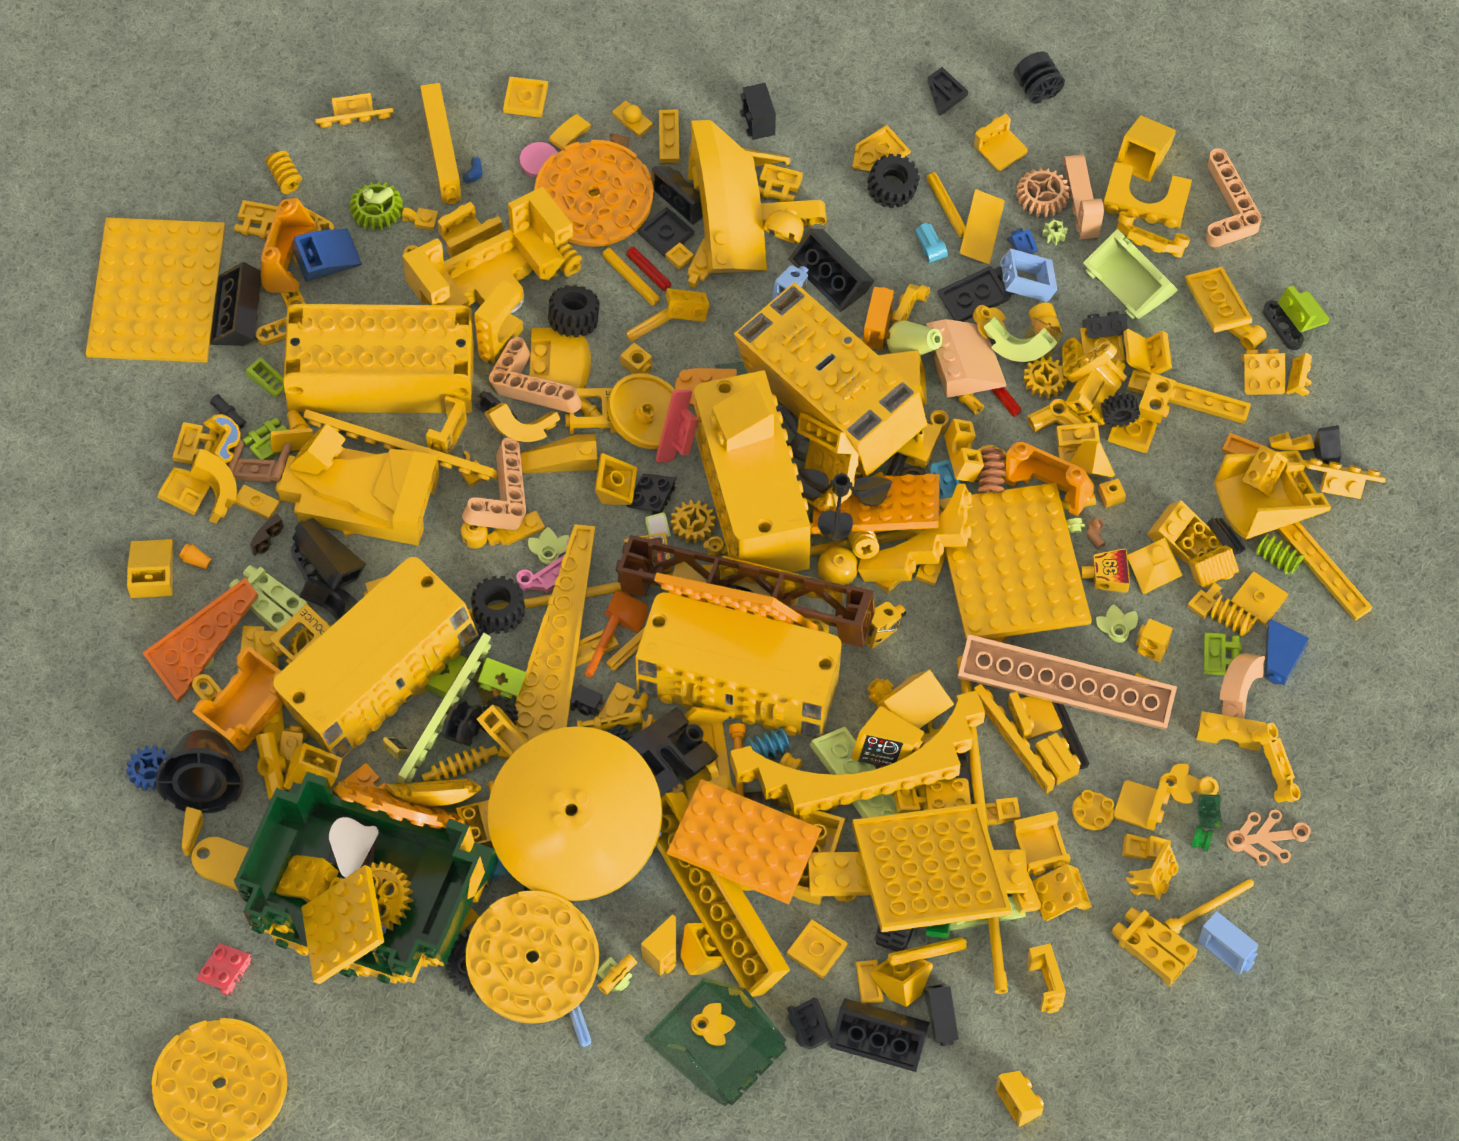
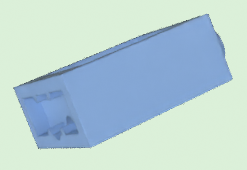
M1011 248L1001 258L1000 266L1002 267L1006 291L1048 302L1058 290L1052 260ZM1017 270L1035 274L1037 282L1018 277Z
M1217 911L1203 926L1198 940L1201 945L1239 975L1243 970L1248 972L1255 963L1253 960L1258 955L1256 953L1258 944Z

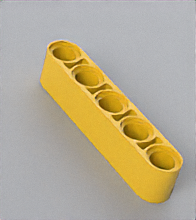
M821 200L761 203L763 226L771 213L777 210L785 211L786 208L797 212L796 216L802 220L803 226H814V224L819 223L824 225L827 222L825 203Z

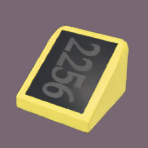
M395 737L383 738L384 749L395 759L400 760L409 752L408 748Z

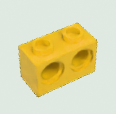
M1155 373L1151 374L1139 405V417L1159 424L1163 417L1167 418L1170 410L1168 402L1169 400H1174L1177 389L1174 388L1175 380ZM1162 388L1165 392H1159L1157 389ZM1150 406H1157L1159 409L1155 410Z
M1149 618L1147 624H1142L1139 630V637L1136 642V646H1139L1137 653L1145 657L1147 655L1149 656L1148 658L1161 663L1169 646L1173 628Z

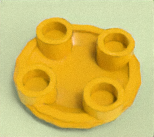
M1085 790L1073 802V818L1085 829L1093 831L1102 830L1113 821L1114 802L1101 793Z

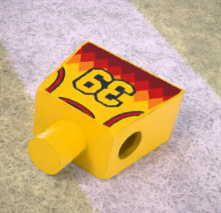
M1127 549L1093 555L1092 566H1081V579L1093 578L1094 589L1127 593L1130 586Z

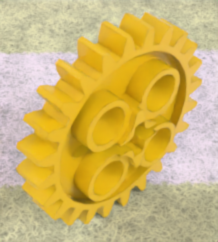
M373 862L371 870L373 882L376 880L374 887L380 921L387 929L393 931L394 923L399 926L401 925L400 917L407 918L404 911L411 910L407 903L413 902V899L408 897V895L413 893V890L407 887L412 883L405 880L407 875L401 873L402 870L390 863L387 865L384 862H380L378 865ZM394 887V892L390 895V890ZM384 908H386V912L382 916V911Z

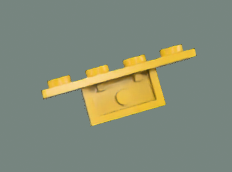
M371 93L332 98L334 116L315 119L316 125H320V128L331 127L332 123L339 122L340 125L351 124V120L359 119V122L371 121V117L377 116L380 120L388 119L391 114H394L393 108L373 111Z
M1311 458L1310 461L1303 460L1302 463L1308 469L1324 471L1320 491L1361 499L1366 479L1385 483L1386 479L1380 474V471L1375 469L1363 471L1360 467L1349 465V468L1342 467V464L1337 462L1325 464L1322 463V460Z

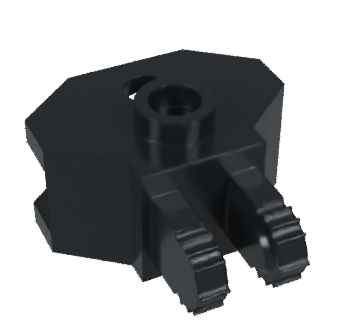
M464 699L456 702L444 720L441 732L443 738L470 747L472 738L479 733L480 723L477 718L482 714L481 706L478 704L474 706L468 705Z

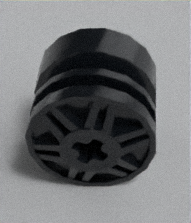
M1044 51L1030 54L1021 60L1014 69V77L1023 88L1030 102L1034 104L1042 102L1041 100L1045 98L1050 99L1056 96L1065 84V79L1055 67L1049 54Z

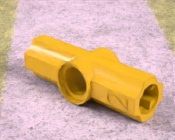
M274 732L256 736L260 755L257 762V770L261 776H264L268 799L270 800L276 788L286 791L283 788L285 782L283 773L286 770V762L283 756L279 755Z

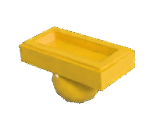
M626 100L612 111V115L639 138L653 127V123L642 114L641 109L637 105H631Z

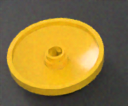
M636 373L622 378L611 390L607 401L608 416L613 427L624 439L638 447L658 449L672 392L675 389L663 379L650 374Z

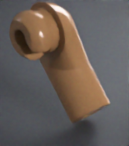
M1095 518L1088 526L1087 537L1099 550L1106 545V542L1100 536L1103 521Z

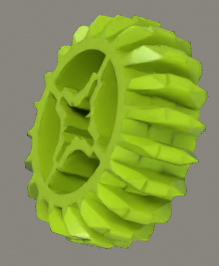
M370 181L368 186L363 183L362 189L357 188L356 193H352V200L349 202L350 214L354 222L357 221L359 227L364 225L365 230H367L371 226L374 232L376 227H379L382 231L385 225L390 229V222L396 225L397 219H400L401 212L403 211V200L400 197L399 191H395L394 186H390L394 195L381 204L366 202L361 207L365 201L363 191L370 188L374 193H379L389 187L387 182L381 185L380 181L377 184H373ZM389 205H391V207L386 212H384V210L388 208Z

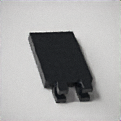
M988 266L937 291L953 320L961 322L972 318L975 308L979 305H984L988 308L996 307L1009 301L1011 295L1015 294L1005 290V284L1002 282L1003 272L1001 266L996 269Z

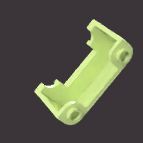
M1118 229L1083 262L1087 267L1085 271L1093 279L1097 277L1127 307L1125 312L1132 319L1135 317L1138 319L1142 318L1178 291Z

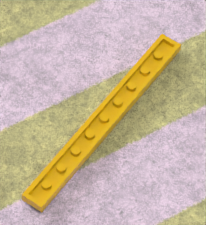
M307 409L303 416L309 421V425L320 428L321 425L327 423L338 433L339 431L345 432V436L357 440L358 437L365 439L364 442L376 446V443L383 444V448L387 450L396 448L438 455L439 466L451 469L453 466L459 468L458 472L470 475L472 472L478 474L477 478L489 481L490 478L496 480L499 473L493 468Z

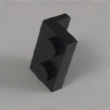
M1119 311L1107 312V316L1099 317V314L1087 315V319L1082 320L1083 328H1087L1089 339L1124 335V330L1128 329L1126 314H1119Z
M814 997L797 1007L791 1005L787 1007L789 1013L787 1018L795 1028V1038L800 1046L810 1050L833 1039L817 998Z

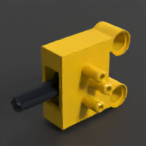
M934 411L930 417V424L927 423V426L891 456L894 459L886 475L899 476L905 463L926 470L941 435L948 428L949 417L945 411Z

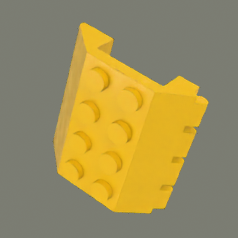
M800 412L797 433L810 439L804 469H815L823 472L828 478V485L835 475L840 473L849 476L850 482L853 483L852 486L854 487V476L858 466L859 454L846 434L804 412ZM831 488L826 494L820 493L817 499L807 500V503L823 512L830 511L831 509H836L838 496L833 493ZM850 488L848 494L842 497L841 503L851 496L852 491Z

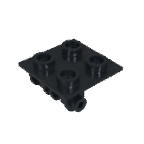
M643 473L634 490L632 504L626 507L648 510L652 512L651 515L663 513L665 508L663 505H668L670 496L676 488L675 481L677 478Z

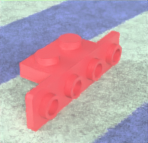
M690 389L672 392L655 459L658 463L674 460L677 451L681 455H689L695 430L698 425V419L688 409L692 395Z

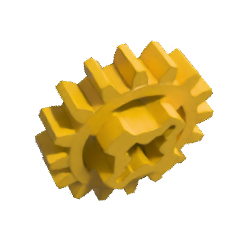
M1042 356L1041 361L1033 360V364L1028 363L1027 369L1024 370L1023 383H1027L1026 389H1032V395L1039 393V398L1046 395L1047 399H1050V394L1057 397L1058 391L1063 392L1064 386L1067 385L1068 379L1063 374V365L1059 366V360L1053 362L1052 357L1045 360L1044 356Z
M690 500L688 505L681 502L682 508L675 507V513L671 514V527H673V534H678L679 540L686 538V543L693 540L694 544H697V539L704 542L705 535L711 537V531L715 530L714 523H716V517L713 516V509L708 510L707 503L701 506L700 500L696 504H693V501Z

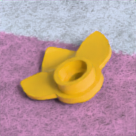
M979 305L974 310L973 318L977 323L979 333L985 339H988L989 336L986 334L984 326L993 317L1006 329L1003 323L1006 316L1002 311L994 307L988 308L984 305Z
M1188 764L1174 765L1170 773L1163 774L1159 780V784L1160 781L1173 782L1174 785L1168 786L1167 791L1171 792L1170 794L1175 801L1182 804L1193 802L1191 793L1196 791V783L1199 780L1188 774Z
M712 1003L705 1006L702 1014H698L692 1019L691 1029L695 1034L703 1036L707 1043L722 1046L726 1044L724 1034L731 1031L736 1022L732 1018L721 1014V1003ZM705 1023L706 1027L699 1028L698 1024Z

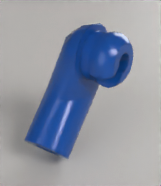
M480 158L471 159L472 168L463 174L465 183L475 182L482 176Z

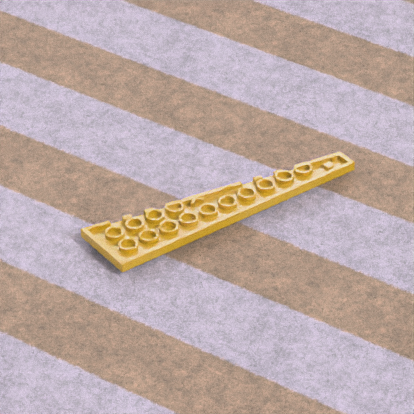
M574 524L566 553L548 602V608L543 617L528 662L527 673L519 695L516 698L515 706L519 714H517L518 720L514 722L517 723L516 727L528 741L540 734L564 728L568 725L570 700L572 698L596 530L595 526ZM500 747L498 759L508 760L511 756Z

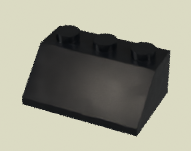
M654 166L652 168L653 190L692 225L702 219L700 192L694 189V185L691 182H687L679 171L672 169L670 166Z

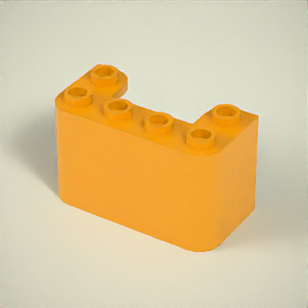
M249 646L238 654L237 666L240 671L231 677L229 684L224 690L216 695L214 701L209 698L199 700L192 711L204 725L219 734L240 752L249 747L256 736L260 734L284 705L273 684L275 677L281 670Z

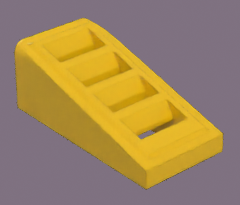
M186 807L182 837V850L184 856L187 857L191 855L204 823L202 811Z

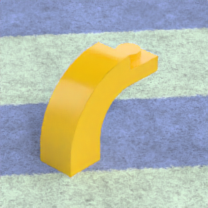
M500 403L484 412L489 423L497 432L507 438L522 442H533L547 437L543 429L549 430L557 425L556 422L560 420L558 413L551 411L531 423L522 424L514 418L506 403Z
M199 449L189 475L204 480L212 487L215 494V503L209 521L217 524L220 517H225L227 509H231L236 500V481L229 467L219 457Z

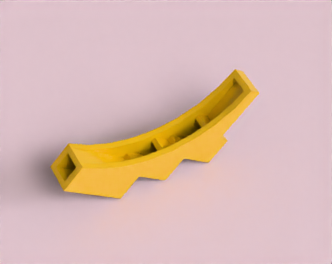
M956 485L950 502L939 516V528L925 529L906 542L878 551L870 559L860 558L858 571L863 581H911L912 575L916 570V564H939L944 547L967 546L968 538L971 537L972 533L971 527L967 523V510L972 502V495L966 485Z

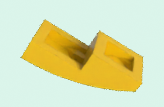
M575 114L549 137V141L563 150V147L575 143L579 136L586 133L590 129L591 124L578 114Z
M1289 432L1269 437L1271 447L1275 449L1300 451L1315 448L1311 434L1291 439Z
M1017 797L996 799L995 803L985 804L988 826L1008 823L1021 817Z
M1127 833L1124 836L1122 856L1155 861L1164 843H1171V841L1155 836L1144 838Z

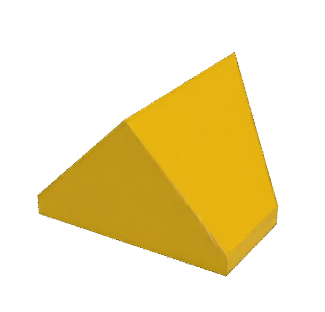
M1085 440L1069 461V463L1084 469L1089 475L1115 476L1100 441Z

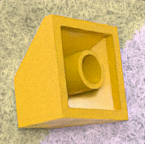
M687 923L684 928L680 957L690 975H702L726 964L703 923Z
M886 959L870 971V974L889 1000L907 1007L922 995L933 965L931 962L922 959L891 966L887 961L888 959Z

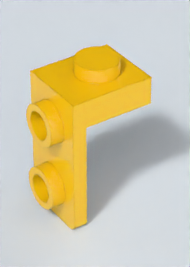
M290 725V728L287 727L282 730L279 755L283 756L286 762V770L283 774L288 772L294 749L303 744V741L307 739L308 733L302 730V726Z

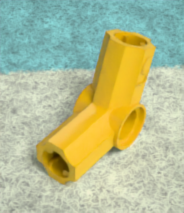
M1055 399L1050 405L1027 415L1028 423L1034 432L1054 423H1059L1061 426L1088 423L1071 410L1062 399ZM1060 409L1063 413L1058 414L1053 410Z

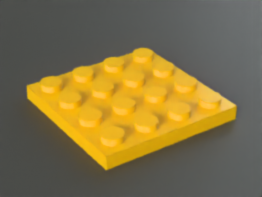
M362 866L301 907L312 977L315 983L321 984L384 943L372 870L369 866Z

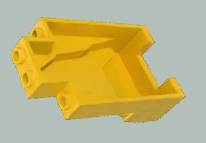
M343 448L337 457L332 458L334 461L332 466L327 471L323 469L317 475L290 469L289 465L295 456L289 455L282 478L276 484V492L279 494L280 501L295 503L294 513L297 514L298 522L314 518L324 528L339 531L345 530L354 534L419 546L424 531L423 516L430 493L435 494L440 477L438 455L390 449L388 453L377 455Z

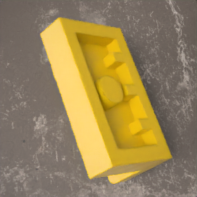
M667 288L665 296L668 302L666 313L668 318L706 321L710 305L706 293Z
M1261 445L1242 481L1254 487L1262 494L1269 496L1288 459L1277 451Z

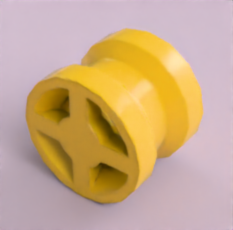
M786 752L779 764L799 770L803 760L800 758L795 759L790 753Z

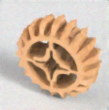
M1041 167L1039 171L1032 169L1031 173L1026 172L1017 185L1016 193L1019 205H1023V211L1029 209L1030 215L1036 212L1037 218L1040 216V213H1043L1045 219L1048 213L1053 217L1056 212L1060 213L1062 208L1067 206L1070 197V188L1067 180H1063V174L1057 176L1056 170L1052 173L1049 168L1043 171ZM1028 191H1030L1031 194L1035 196V199L1029 194Z

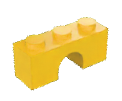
M953 418L944 438L955 479L975 482L984 463L980 450L971 449L973 440L976 437L973 423Z
M1202 711L1196 740L1217 744L1219 740L1229 739L1236 741L1239 744V748L1260 751L1262 744L1255 742L1252 739L1251 733L1252 730L1261 728L1266 723Z

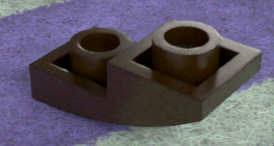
M278 513L271 517L253 537L250 547L254 556L258 553H265L271 545L270 537L279 535L284 528L282 518Z

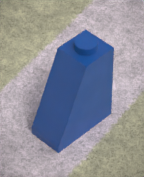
M1272 619L1268 624L1266 634L1265 676L1273 684L1285 685L1305 650L1309 638Z

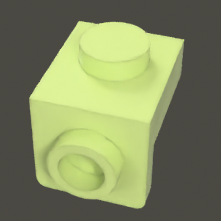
M608 957L598 967L596 976L601 981L609 974V969L617 965L612 957ZM628 972L625 978L619 981L611 991L624 990L630 982L628 980L632 977V974Z

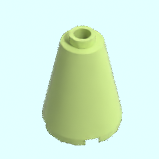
M906 320L894 323L889 330L891 332L890 339H887L891 354L919 350L921 356L938 349L942 344V335L939 330Z

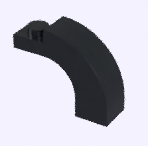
M311 577L307 578L299 595V598L329 611L335 617L336 622L358 603L352 595L342 588L332 590L328 584Z

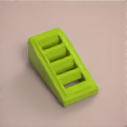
M259 357L246 369L245 375L274 398L285 390L283 377L262 357ZM262 368L263 371L257 374L256 372ZM268 373L269 375L263 380L261 377ZM271 378H275V380L270 385L267 384V382ZM278 382L283 384L280 388L273 389Z

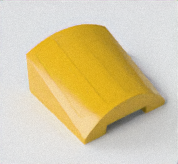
M1298 451L1278 452L1288 459V462L1269 496L1262 494L1254 487L1242 481L1256 453L1225 455L1214 485L1226 520L1242 538L1248 539L1330 511L1331 506L1324 494L1316 493L1304 472L1305 466L1302 464L1303 458Z

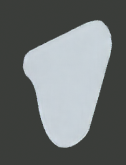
M347 817L339 818L333 823L329 832V841L342 876L346 878L361 867L378 836L377 827H367Z

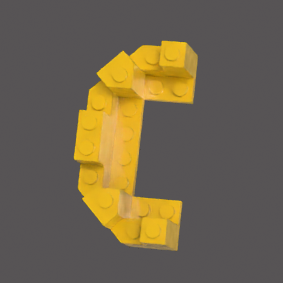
M542 186L508 203L510 229L446 261L443 260L442 243L438 238L402 255L405 281L421 302L431 305H463L470 307L471 304L477 301L481 306L503 279L518 287L521 300H524L523 287L518 280L528 276L532 270L540 279L548 281L565 261V258L554 244L557 245L573 237L572 223Z

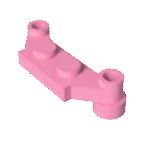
M565 555L535 575L526 569L519 571L516 579L520 589L523 591H544L546 594L553 590Z

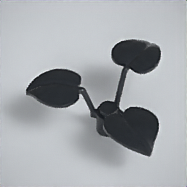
M797 468L798 475H796L797 481L801 480L803 493L801 495L803 498L815 500L819 497L820 493L826 494L831 488L833 493L838 496L836 512L825 511L818 518V529L830 541H840L846 538L853 528L851 515L840 513L841 499L848 494L849 488L854 496H859L862 504L877 506L886 499L892 485V481L889 479L867 476L857 479L853 487L849 476L843 473L835 475L828 485L827 476L815 469Z

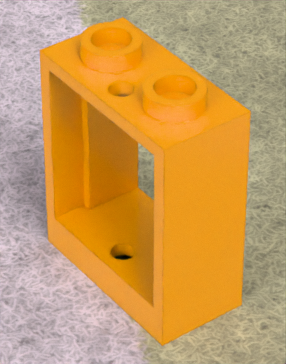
M874 287L863 339V342L869 348L881 351L884 348L894 290L886 287Z

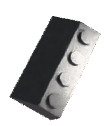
M810 229L788 259L798 269L804 266L809 270L810 274L807 279L840 312L866 294L875 281L823 229Z
M242 262L219 275L210 345L244 346L254 341L261 286V271Z
M844 998L839 1009L830 1048L916 1072L930 1022Z

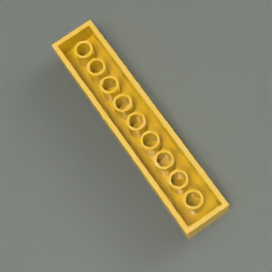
M683 792L666 793L661 798L662 824L660 830L662 834L658 837L656 846L746 997L761 996L767 993L789 972L790 968L738 883L667 854L669 846L688 808L689 801Z

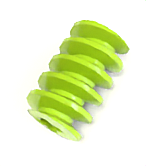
M1267 534L1258 546L1256 555L1261 556L1264 554L1263 560L1267 561L1270 559L1271 565L1277 563L1278 570L1284 568V574L1291 572L1292 575L1301 564L1304 554L1296 557V549L1290 553V545L1282 548L1283 540L1276 544L1277 536L1274 535L1269 539V534Z

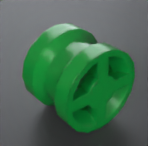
M1197 826L1191 847H1201L1204 851L1208 852L1214 831H1204L1201 827Z

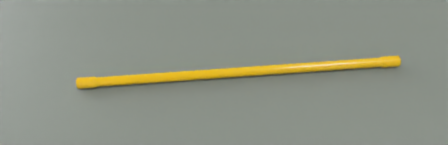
M963 656L957 658L958 673ZM960 679L962 694L972 692L971 681ZM969 726L973 737L972 749L968 750L974 804L980 803L988 830L976 727ZM992 917L987 919L994 971V990L996 994H1004L1008 992V986L1004 970L999 918Z

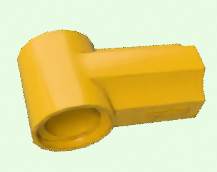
M1246 324L1227 329L1240 339L1241 345L1247 350L1255 349L1267 337L1265 330L1259 325L1252 326Z

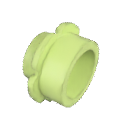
M1081 518L1066 520L1070 534L1074 532L1080 533L1082 532L1081 528L1085 527Z

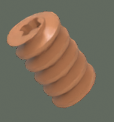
M985 448L981 451L984 463L979 473L980 480L978 482L980 486L978 491L981 493L1004 491V488L998 486V484L1005 482L999 476L1005 475V471L1000 470V468L1006 467V464L1001 462V460H1006V455L1001 454L1002 451L999 449Z

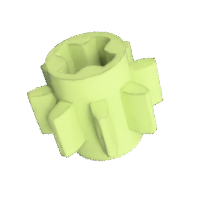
M1053 219L1049 224L1045 223L1042 236L1047 237V243L1053 242L1057 245L1060 240L1065 241L1068 228H1063V221L1060 222Z

